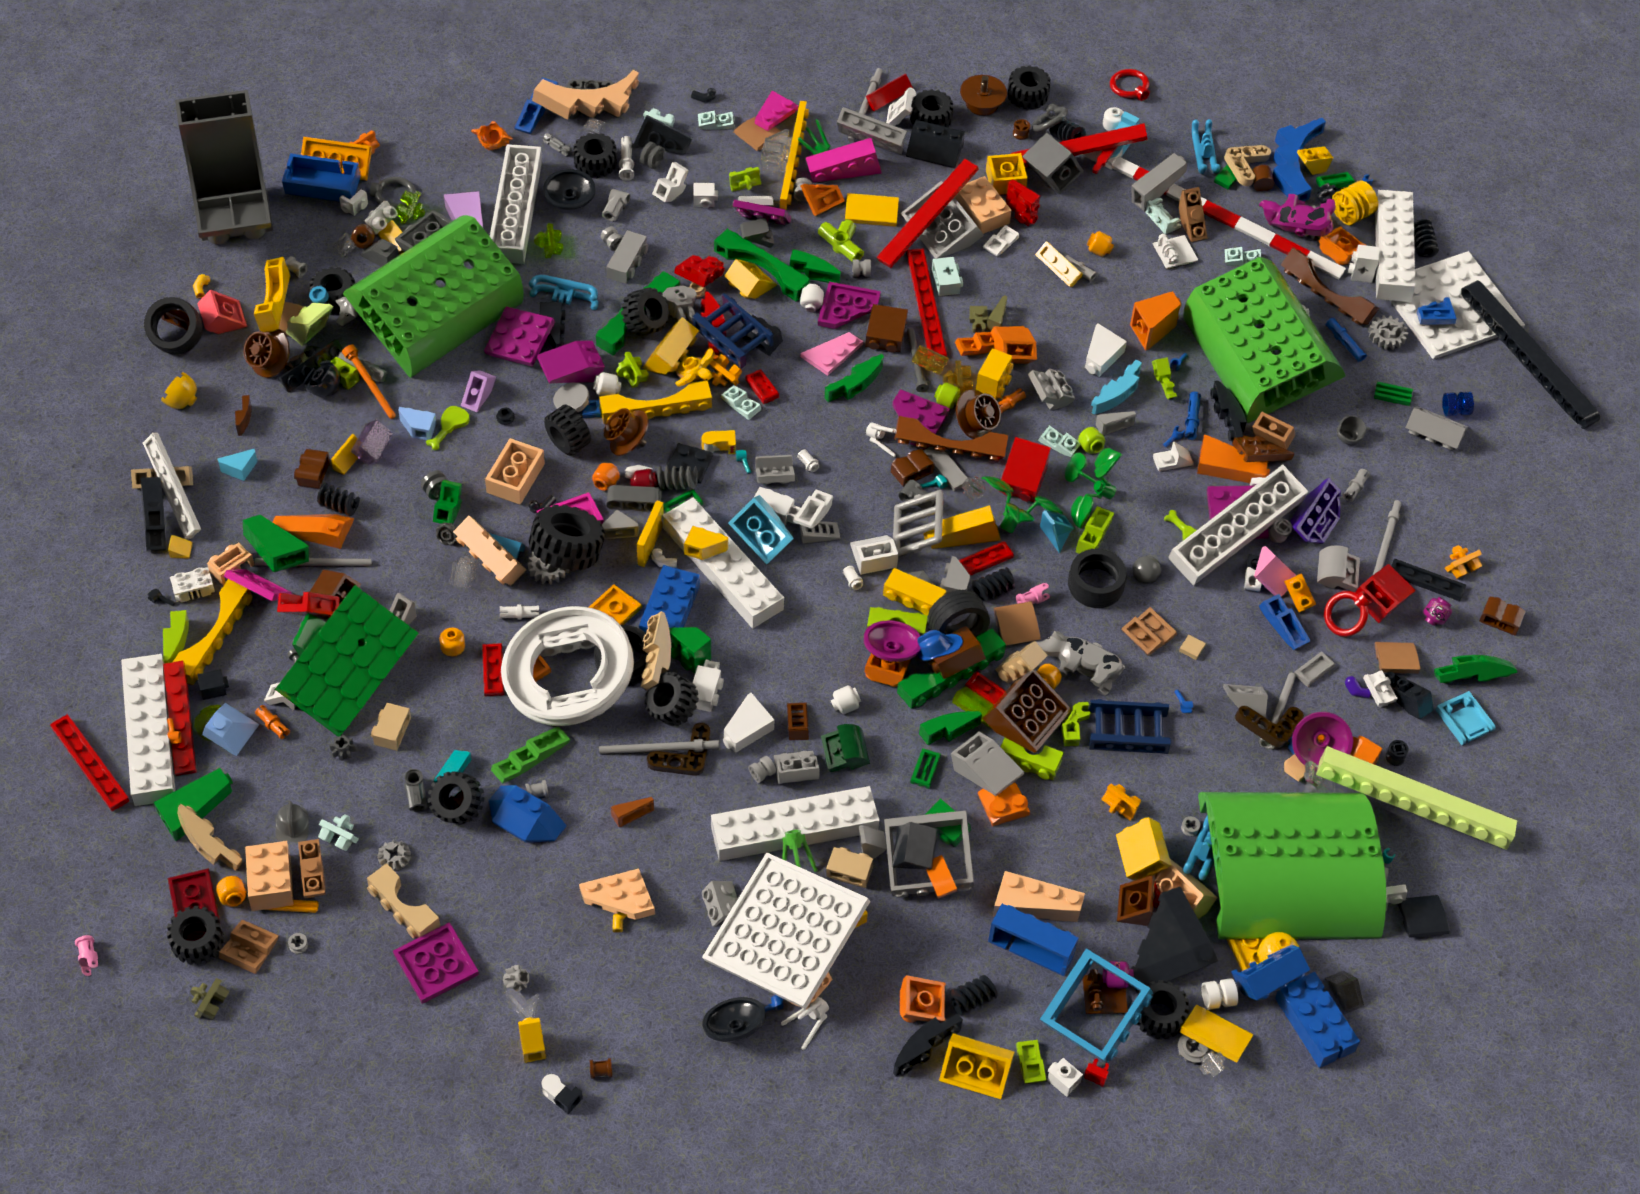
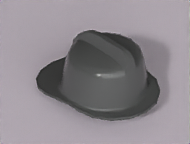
M289 801L288 804L280 808L276 816L277 841L287 842L305 841L309 833L308 812L305 808Z

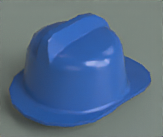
M938 630L928 631L917 638L921 649L918 656L921 660L928 661L949 655L962 646L963 640L957 634L945 635Z

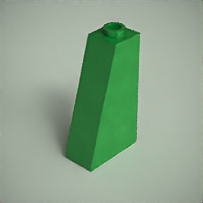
M256 515L243 520V535L274 573L309 562V546L262 515Z
M218 768L154 802L157 813L175 841L185 835L177 814L179 805L191 807L196 812V815L203 819L232 793L231 784H233V781L228 773L224 774L222 769Z

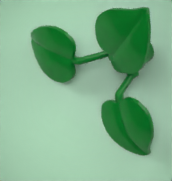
M1106 448L1099 453L1095 460L1096 469L1094 472L1095 476L1100 478L1101 481H1096L1082 472L1087 465L1086 456L1082 453H1075L1071 457V461L1068 462L1065 469V479L1068 482H1074L1079 475H1082L1095 483L1094 490L1097 493L1085 494L1084 497L1079 496L1074 501L1071 507V516L1078 528H1082L1084 521L1093 508L1094 501L1092 497L1099 499L1102 497L1112 499L1114 497L1116 487L1108 482L1104 476L1120 459L1121 453L1110 448Z
M986 476L981 478L986 480L995 489L1007 494L1005 511L1003 513L1005 517L1000 524V527L1007 532L1013 533L1018 523L1034 521V517L1030 512L1036 506H1042L1051 512L1064 513L1051 500L1041 496L1035 497L1036 502L1027 511L1020 509L1010 503L1011 492L1013 493L1014 490L1008 483L996 477Z

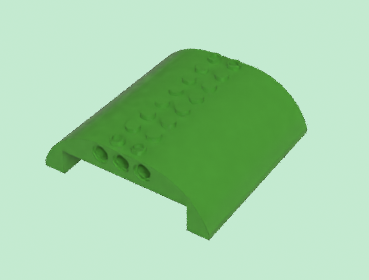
M1200 792L1198 794L1200 813H1207L1221 905V910L1216 919L1218 939H1264L1267 935L1274 932L1287 933L1294 939L1382 938L1386 914L1385 868L1375 815L1370 801L1363 793Z

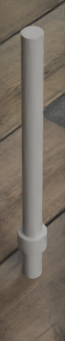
M877 68L875 75L871 77L870 87L866 96L875 91L876 87H879L880 77L883 73L881 68ZM866 96L859 111L863 115L866 114L869 106ZM849 136L848 141L854 142L855 138Z
M1399 500L1394 501L1392 511L1388 514V525L1373 575L1384 566L1395 524L1399 521L1400 517L1399 511L1402 503Z
M255 558V566H268L262 558ZM309 558V562L297 566H372V559Z
M695 739L694 742L599 746V753L695 750L696 752L703 751L704 749L719 748V740L703 741V739Z

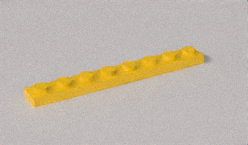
M800 101L780 197V209L787 210V205H791L792 195L790 192L794 191L795 184L792 180H796L797 170H795V167L798 168L799 157L797 155H801L802 145H800L801 142L798 138L800 137L804 140V133L802 131H806L807 121L804 120L808 119L809 109H806L807 101Z

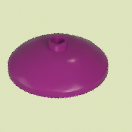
M891 620L879 621L870 625L864 633L863 640L867 650L877 658L885 661H907L917 656L921 651L917 640L920 634L913 627L902 622Z
M1315 712L1304 717L1297 724L1292 736V746L1296 757L1302 764L1317 770L1320 758L1327 746L1350 755L1353 746V736L1350 727L1340 716L1330 712ZM1319 735L1325 736L1323 740H1318L1317 738Z

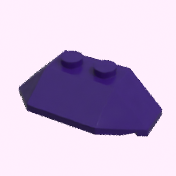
M1330 478L1325 479L1305 497L1290 520L1294 530L1305 542L1323 544L1340 519L1341 490Z

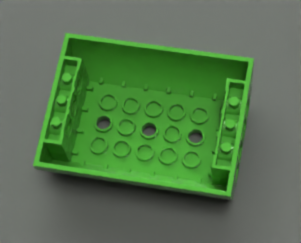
M462 215L346 289L343 295L411 378L497 321L506 306L516 308L522 304L524 291L520 274L479 222L472 216ZM464 262H469V264L472 265L473 268H466L464 266ZM436 281H443L445 283V286L438 287L436 285ZM414 299L417 305L410 306L407 300Z
M1258 257L1196 287L1187 299L1183 318L1222 383L1240 404L1247 423L1257 420L1261 412L1269 414L1346 377L1341 365L1283 275L1269 259ZM1260 323L1265 325L1263 328L1260 329L1255 327L1257 324ZM1274 350L1281 351L1278 355L1272 354Z

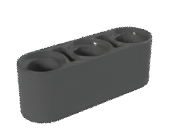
M612 485L608 488L606 506L609 509L617 508V510L636 509V511H650L657 500L661 501L662 491L655 487Z

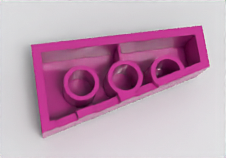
M872 138L806 157L813 183L882 174Z

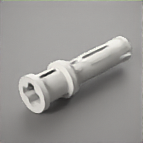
M629 136L621 138V160L619 161L621 170L619 171V177L624 181L634 178V171L632 170L634 167L631 148L632 139Z

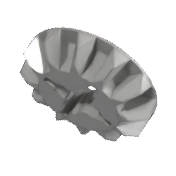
M392 840L389 843L385 842L384 846L379 848L377 856L381 866L387 863L393 870H399L409 863L411 852L408 845L404 844L402 840L400 842ZM397 850L398 856L395 855L391 858L390 852L394 853Z
M1184 1034L1180 1037L1177 1046L1179 1055H1182L1185 1061H1191L1193 1064L1197 1062L1203 1063L1206 1059H1209L1212 1049L1199 1043V1051L1195 1050L1191 1053L1190 1045L1194 1046L1198 1042Z

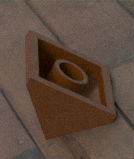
M1151 875L1120 885L1117 922L1148 926L1153 911L1155 876Z

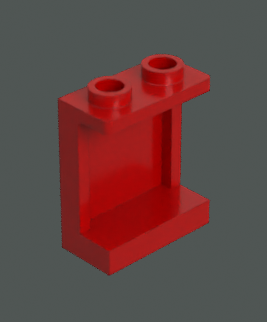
M303 592V596L279 593L277 612L306 616L307 613L316 617L331 616L339 606V597L312 592Z

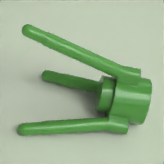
M801 830L785 832V837H782V860L787 861L789 846V849L794 851L796 866L800 867L798 848H801V844H803L814 872H817L818 869L806 842L805 834H801Z

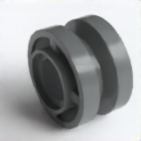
M653 142L647 143L641 152L640 163L655 169L662 162L665 149Z
M435 470L423 478L421 488L431 500H436L440 497L442 481L449 480L442 471Z

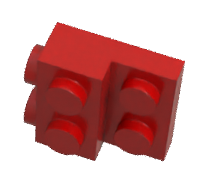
M1012 179L1008 183L1006 204L1011 211L1016 212L1015 218L1018 222L1024 223L1027 226L1034 225L1038 220L1040 195Z
M692 255L677 265L674 273L705 287L716 278L721 277L725 268L723 267L724 262L719 261L716 257L708 256L703 260L699 256Z

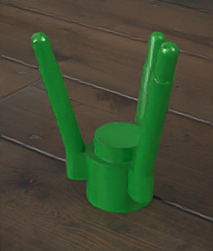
M816 119V124L824 143H819L808 127H806V131L816 144L815 150L802 138H798L814 155L829 151L831 147L818 119Z

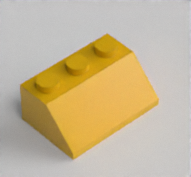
M682 317L667 332L642 368L661 374H667L670 370L674 371L680 364L678 359H683L689 351L686 349L688 345L691 347L697 340L695 336L699 330Z
M896 568L892 570L883 589V596L889 600L897 601L927 616L932 605L946 594L945 589Z
M953 1033L948 1044L939 1081L1001 1099L1014 1051Z

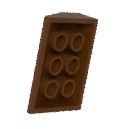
M1032 670L1016 679L982 719L997 734L1035 753L1072 709L1035 670Z

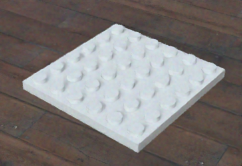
M1469 251L1415 269V289L1412 302L1390 300L1433 360L1498 337L1461 295L1462 287L1476 280L1481 281L1523 328L1525 325ZM1444 298H1450L1457 318L1455 324L1420 325L1417 316V309L1419 307L1429 305L1435 301L1438 304L1443 302Z
M766 853L702 958L735 976L806 1009L869 905L870 900L854 891Z

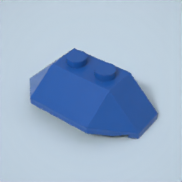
M517 785L500 786L489 799L492 822L525 843L555 841L567 826L550 805Z

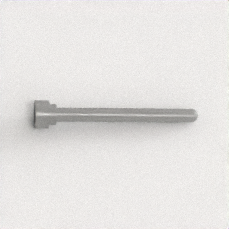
M1294 673L1288 674L1271 722L1276 725L1281 719L1296 675ZM1260 738V746L1268 749L1274 748V746Z

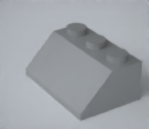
M1416 406L1405 428L1409 429L1408 432L1415 436L1422 434L1426 436V440L1433 443L1439 441L1444 443L1443 447L1453 450L1459 447L1468 426Z

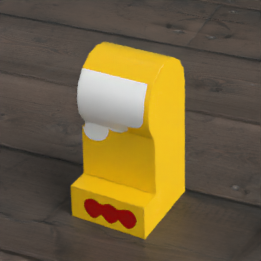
M735 430L705 432L701 437L702 449L710 452L728 450V454H736Z

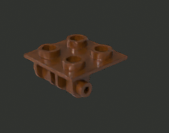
M1096 969L1090 970V973L1082 979L1086 1014H1126L1128 1012L1126 989L1108 988L1106 983H1103V975H1100Z

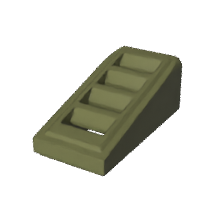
M1002 296L988 317L987 330L991 331L995 326H1002L1007 296Z

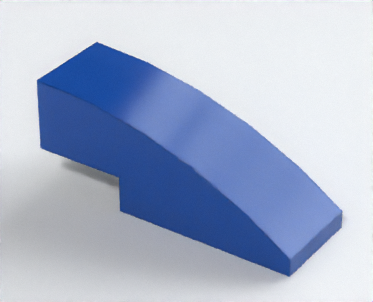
M1280 594L1263 601L1259 605L1266 619L1293 650L1310 642L1292 608H1287Z

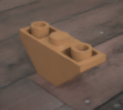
M1195 187L1182 190L1178 207L1182 226L1191 242L1207 239L1200 188Z
M319 839L298 842L304 898L325 895L326 886Z

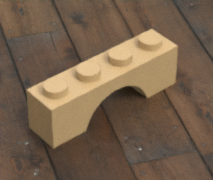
M387 863L367 877L369 893L373 897L378 896L381 899L380 903L383 908L394 913L393 917L400 925L403 923L407 927L406 930L412 938H419L441 927L439 917L426 904L408 906L397 898V893L401 887L400 877Z

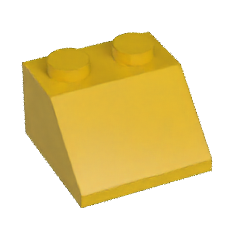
M735 259L725 274V277L729 280L728 283L732 287L738 288L740 294L747 299H756L777 286V283L756 264Z

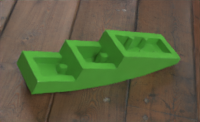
M559 726L527 740L526 746L510 752L507 759L493 764L491 771L503 784L525 773L570 742V738Z

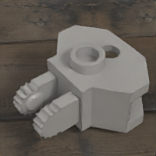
M684 285L667 288L663 292V297H666V303L669 304L668 311H670V315L678 320L682 317L685 319V316H687L692 322V316L695 314L693 307L697 296L695 290Z

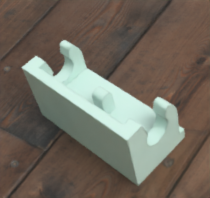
M1161 198L1147 201L1146 214L1164 234L1181 228L1180 223H1178L1181 220L1179 218L1173 219L1164 209L1162 203H1160L1163 201Z

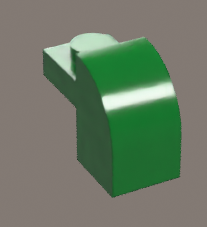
M447 480L442 481L440 499L434 505L432 522L440 524H453L462 503V499H460L462 484Z

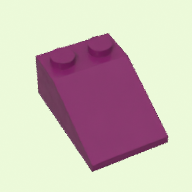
M592 340L574 341L537 356L549 384L594 382L595 377L599 376L605 368Z

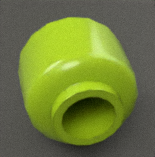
M945 382L943 385L940 384L934 398H936L937 404L952 409L957 405L961 391L959 387Z
M1088 427L1080 433L1078 442L1088 454H1096L1104 448L1105 437L1097 428Z

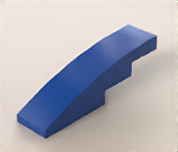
M542 77V79L548 82H551L555 85H559L557 81H553ZM533 93L530 100L527 99L515 125V130L528 134L533 132L547 109L532 101Z

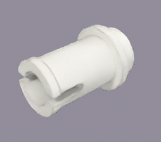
M806 449L798 453L797 458L806 466L807 471L815 472L819 468L818 460L814 459Z
M847 566L843 569V574L849 582L848 586L853 590L860 589L863 586V579L857 575L854 567Z

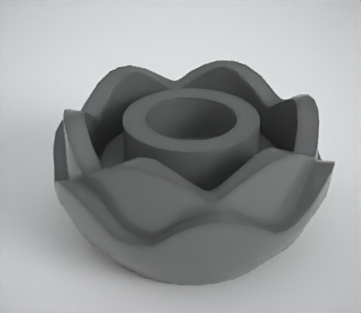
M452 523L440 524L436 528L438 541L443 545H452L457 542L456 538L458 536L453 532L457 527Z

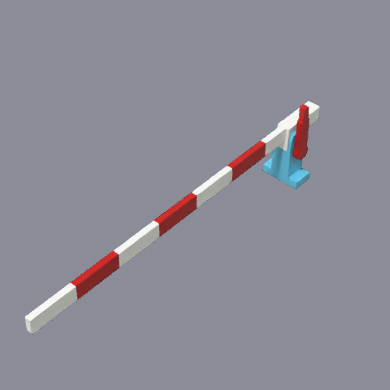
M1125 111L1116 129L1138 125L1140 118ZM1130 144L1082 154V156L1097 162L1092 170L1095 174L1099 172L1102 166H1105L1138 181L1149 172L1121 158ZM1173 184L1164 194L1180 202L1182 190L1186 189ZM1201 197L1203 213L1284 254L1288 255L1292 248H1296L1312 259L1314 268L1338 280L1345 272L1346 268Z

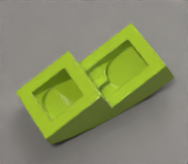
M1038 1040L1017 1042L1016 1049L1024 1083L1046 1081Z

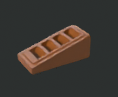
M649 797L614 805L611 807V816L618 827H622L654 811V799Z

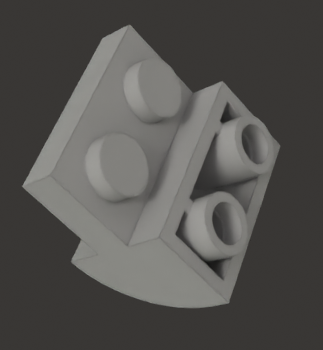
M1048 369L1044 373L1032 370L1028 374L1041 401L1046 402L1049 410L1068 406L1075 400L1072 393L1073 390L1067 384L1065 375L1061 371Z
M1329 546L1319 552L1317 583L1332 589L1340 586L1355 592L1358 589L1360 558L1349 554L1348 548L1344 546Z
M813 751L774 755L778 784L819 779V765Z

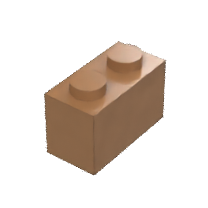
M1264 412L1260 413L1252 426L1254 435L1261 436L1265 440L1284 449H1288L1295 437L1293 426Z

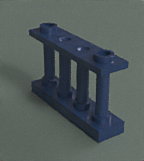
M724 293L722 294L723 305L707 317H702L698 312L692 316L693 326L699 330L703 337L742 369L746 366V354L762 342H765L770 347L773 346V333L739 306L734 298ZM726 311L734 315L718 328L710 324ZM739 321L746 326L730 338L722 334ZM751 331L758 336L743 348H738L734 344Z
M1102 699L1090 700L1088 711L1095 713L1096 733H1091L1089 750L1169 753L1171 738L1163 737L1162 717H1167L1169 704L1160 702L1105 701ZM1103 714H1115L1116 734H1104ZM1123 715H1135V736L1123 734ZM1143 716H1154L1155 737L1143 735Z

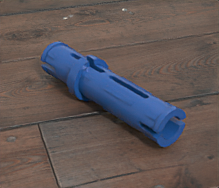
M1330 318L1325 325L1334 334V338L1345 346L1357 362L1365 360L1367 354L1349 336L1347 329L1342 328L1335 318Z
M1196 391L1190 393L1188 416L1185 419V438L1188 437L1189 440L1196 439L1197 427L1200 424L1198 416L1201 394Z

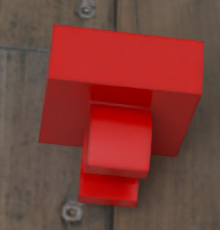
M1096 1058L1093 1064H1088L1084 1078L1103 1087L1108 1077L1109 1064L1106 1063L1104 1068H1100L1097 1066L1099 1059Z

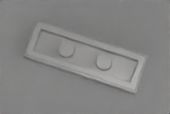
M934 447L923 450L935 464L934 469L940 475L945 476L947 484L953 491L969 484L970 480L946 452L936 451Z

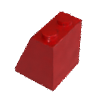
M1015 437L1001 480L1013 488L1014 491L1013 493L1011 492V496L1021 498V500L1026 502H1035V497L1038 495L1048 469L1051 447Z

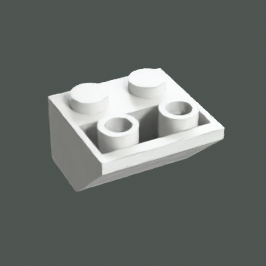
M886 535L850 543L860 575L897 568L898 552L891 537Z

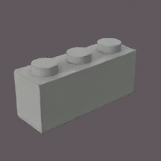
M626 231L606 267L607 278L627 284L629 278H633L636 266L639 267L641 264L642 255L648 251L647 236Z

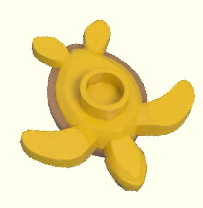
M708 349L703 358L687 357V355L683 359L679 358L681 362L674 371H676L681 379L675 382L676 386L680 387L700 379L710 380L713 376L711 371L707 369V366L714 358L715 352L713 349Z

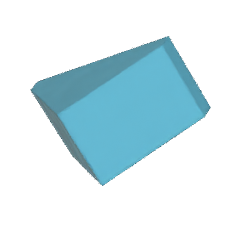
M255 449L218 458L222 473L243 481L258 462Z

